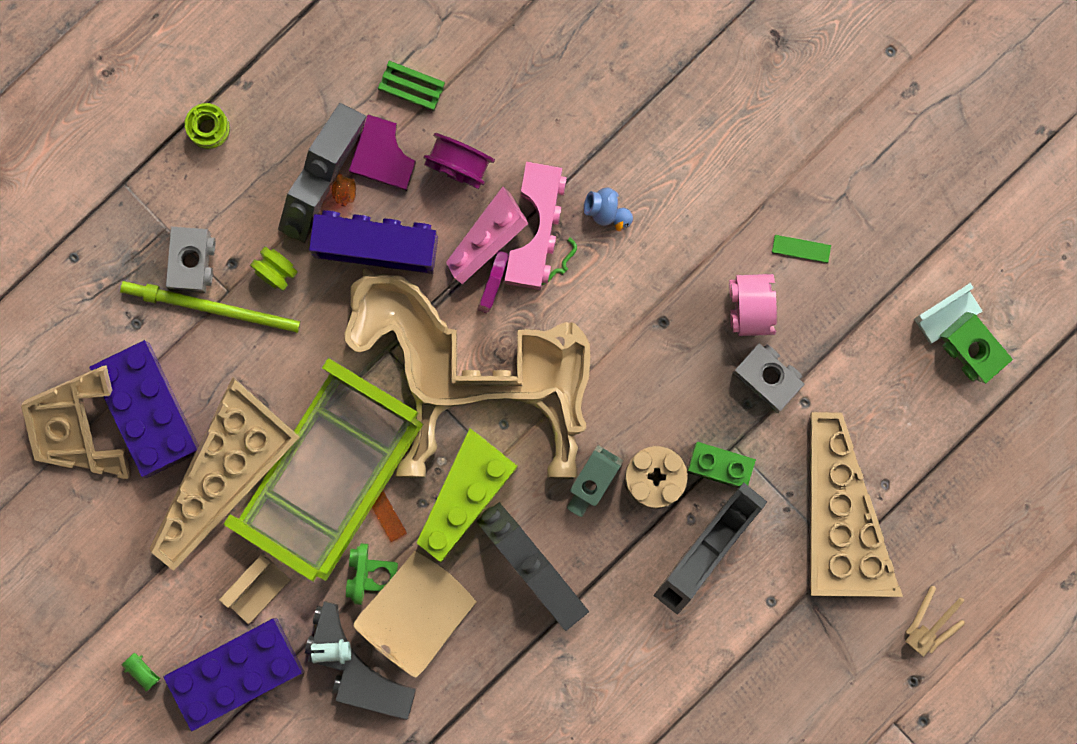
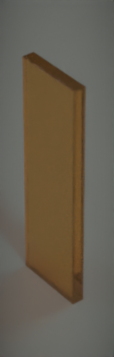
M382 490L372 509L392 542L407 534Z

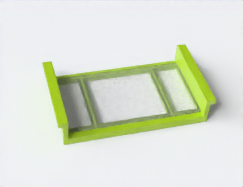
M329 358L322 367V369L329 373V376L294 430L300 438L271 467L240 518L230 514L223 524L313 582L316 577L325 581L328 579L424 425L416 419L418 415L416 410Z

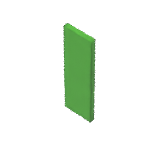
M775 235L772 253L828 263L831 245Z

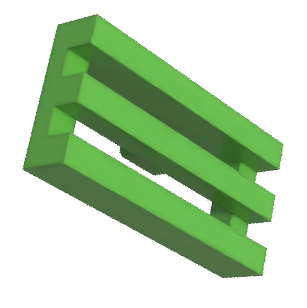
M388 61L378 90L435 111L445 82ZM396 71L437 87L436 91L395 76L392 72ZM388 81L433 97L432 101L429 102L388 86Z

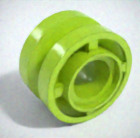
M198 104L188 112L185 118L186 133L192 142L200 148H217L229 136V121L224 112L214 104ZM205 120L215 121V127L209 133L200 131V125Z
M264 246L260 251L263 259L261 261L254 259L250 266L255 270L254 273L271 287L284 291L288 286L285 280L286 277L294 278L298 271L279 252Z

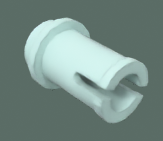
M340 639L339 643H313L311 645V651H314V653H311L313 663L340 661L341 664H345V661L351 660L350 642H344L343 639Z

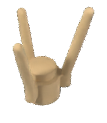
M935 586L930 587L913 623L905 631L910 635L905 642L923 657L928 652L932 654L941 643L965 625V621L960 620L938 638L935 635L963 604L964 599L959 598L930 630L924 625L918 629L936 590Z

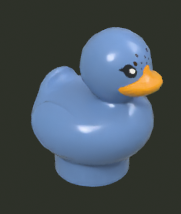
M607 187L600 189L598 192L590 191L587 194L584 202L585 215L592 216L597 224L607 226L613 222L616 230L621 231L622 228L629 227L633 222V215L629 209H617L619 195L613 189Z

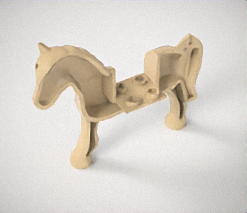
M368 268L363 269V277L351 285L350 304L352 314L345 330V341L354 351L363 352L369 350L381 336L394 330L404 351L406 378L409 390L415 400L416 411L418 412L416 419L424 424L414 439L410 452L397 466L395 477H426L424 462L436 452L435 426L436 420L442 411L450 407L483 400L512 399L526 402L541 410L552 426L555 435V457L547 467V478H577L575 460L578 446L575 441V435L584 432L586 429L581 404L589 379L590 343L584 332L575 323L565 322L547 331L518 330L517 376H511V371L494 370L493 376H481L479 370H462V376H457V330L448 329L446 322L440 319L437 310L417 285L408 282L399 275H375ZM557 337H562V338H564V340H565L564 346H562V344H561L560 341L557 339Z

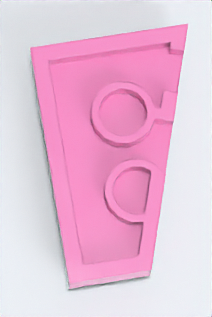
M504 187L500 189L446 261L452 275L461 284L468 280L529 224L511 193Z

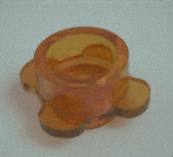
M338 174L337 181H334L332 185V196L337 204L341 203L342 207H346L347 203L354 202L356 184L354 179L343 178V174Z

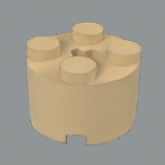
M661 446L648 447L639 451L630 460L625 471V486L628 493L638 504L646 508L659 509L669 506L681 497L687 485V469L683 460L671 449ZM654 469L659 470V475L664 476V480L660 481L658 486H654L653 480L648 479V475L652 474Z

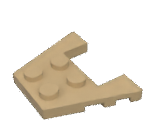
M101 366L24 400L21 408L35 461L68 468L78 466L88 468L93 473L103 474V472L117 474V478L129 479L131 469L126 449L95 451L83 403V398L110 396L112 387L107 366Z

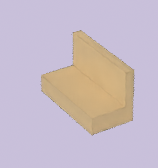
M261 554L219 600L227 608L234 610L249 625L291 579L269 558Z

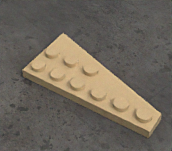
M232 377L149 548L151 553L173 571L300 438L296 432L234 377Z
M811 412L810 596L903 597L870 495L863 480L861 468L856 459L843 414Z

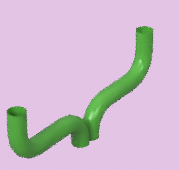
M571 237L567 241L572 244L573 249L563 259V269H554L549 274L548 282L556 273L563 275L568 270L566 263L577 251V244Z

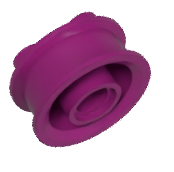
M434 133L433 136L436 138L430 155H424L423 158L426 160L424 165L437 172H443L447 174V177L479 189L480 185H484L485 181L482 180L488 164L494 163L495 159L460 141Z

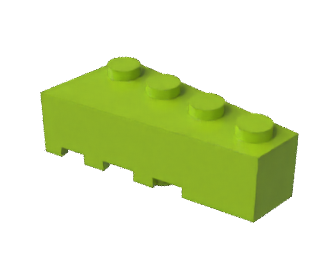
M469 428L417 541L418 545L441 563L518 468L515 463L471 428Z

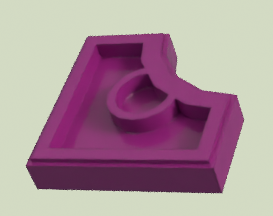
M367 115L349 172L407 191L416 161L406 156L398 147L396 140L397 123Z
M497 252L477 308L478 311L487 314L491 310L509 258L508 253Z

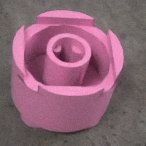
M773 274L736 275L735 280H729L730 298H732V302H735V309L730 310V326L733 333L737 332L738 336L776 334V330L772 326L777 324L776 291H772L771 284H769L775 283Z

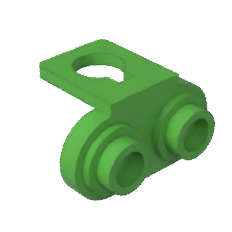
M364 543L357 546V549L351 548L349 567H355L357 574L354 579L347 580L346 597L351 598L355 605L363 604L365 590L381 591L385 586L378 585L373 579L368 578V571L374 572L375 569L384 567L389 570L390 579L398 571L397 562L369 560V544Z

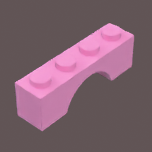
M526 162L521 196L535 207L540 225L537 234L530 243L522 248L510 251L505 276V284L541 290L542 283L548 284L551 266L545 265L547 253L553 254L556 236L551 235L552 224H559L561 207L556 206L558 194L564 195L567 177L561 176L562 168Z

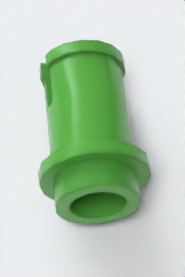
M133 653L122 664L125 668L123 672L125 674L128 672L147 692L161 678L142 660V655L138 656L136 653Z

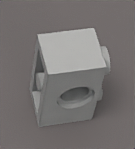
M171 226L166 287L169 290L206 293L207 286L212 285L213 268L208 266L209 256H214L216 240L211 237L208 229ZM190 253H197L199 255L198 264L192 268L186 267L184 264L185 257Z
M759 343L733 371V374L776 413H779L805 385L800 380L803 376L793 366L788 365L785 367L778 360L780 355L771 346L766 344L763 347ZM772 368L777 372V383L768 384L764 381L762 376L764 369Z

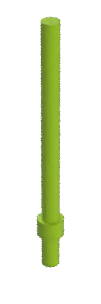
M123 281L120 293L142 297L143 301L154 304L157 301L295 333H298L301 321L161 290L160 286L147 283L146 286Z

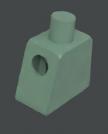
M597 445L570 489L574 496L567 509L582 517L590 504L596 507L624 460ZM588 480L596 483L597 486L594 490H589L585 486Z

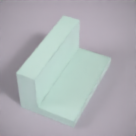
M971 283L914 319L930 344L940 339L939 335L965 312L976 315L982 312V309L970 292L974 288Z

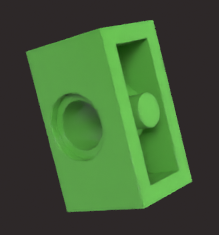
M965 312L939 335L945 342L942 345L944 350L953 359L958 357L964 365L961 368L962 371L973 382L977 380L986 384L1013 360L974 313ZM977 342L979 352L976 356L970 357L969 347L972 343Z
M696 442L687 467V473L739 488L743 482L749 485L756 459Z

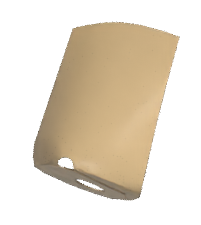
M414 551L384 588L361 612L353 626L370 644L411 676L417 677L428 666L477 601L450 573L430 559ZM381 646H388L390 648V654L387 653Z

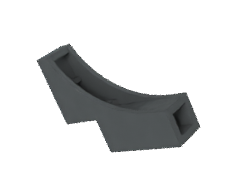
M339 102L309 148L304 168L287 193L278 226L279 231L303 243L306 242L312 230L314 214L319 213L337 174L360 137L366 115Z
M743 482L715 514L701 535L684 553L653 596L678 615L691 601L740 535L764 508L767 501Z
M500 502L484 511L482 517L476 521L565 631L589 613L585 605Z
M324 601L322 607L317 606L314 614L313 624L317 625L315 636H309L306 644L305 654H309L308 662H312L311 653H314V651H311V645L313 643H339L340 639L348 642L341 626L338 604ZM352 647L351 660L345 661V664H341L340 661L316 663L343 671L342 676H336L332 693L337 694L336 701L406 720L409 719L417 688L405 686L381 676L366 665Z

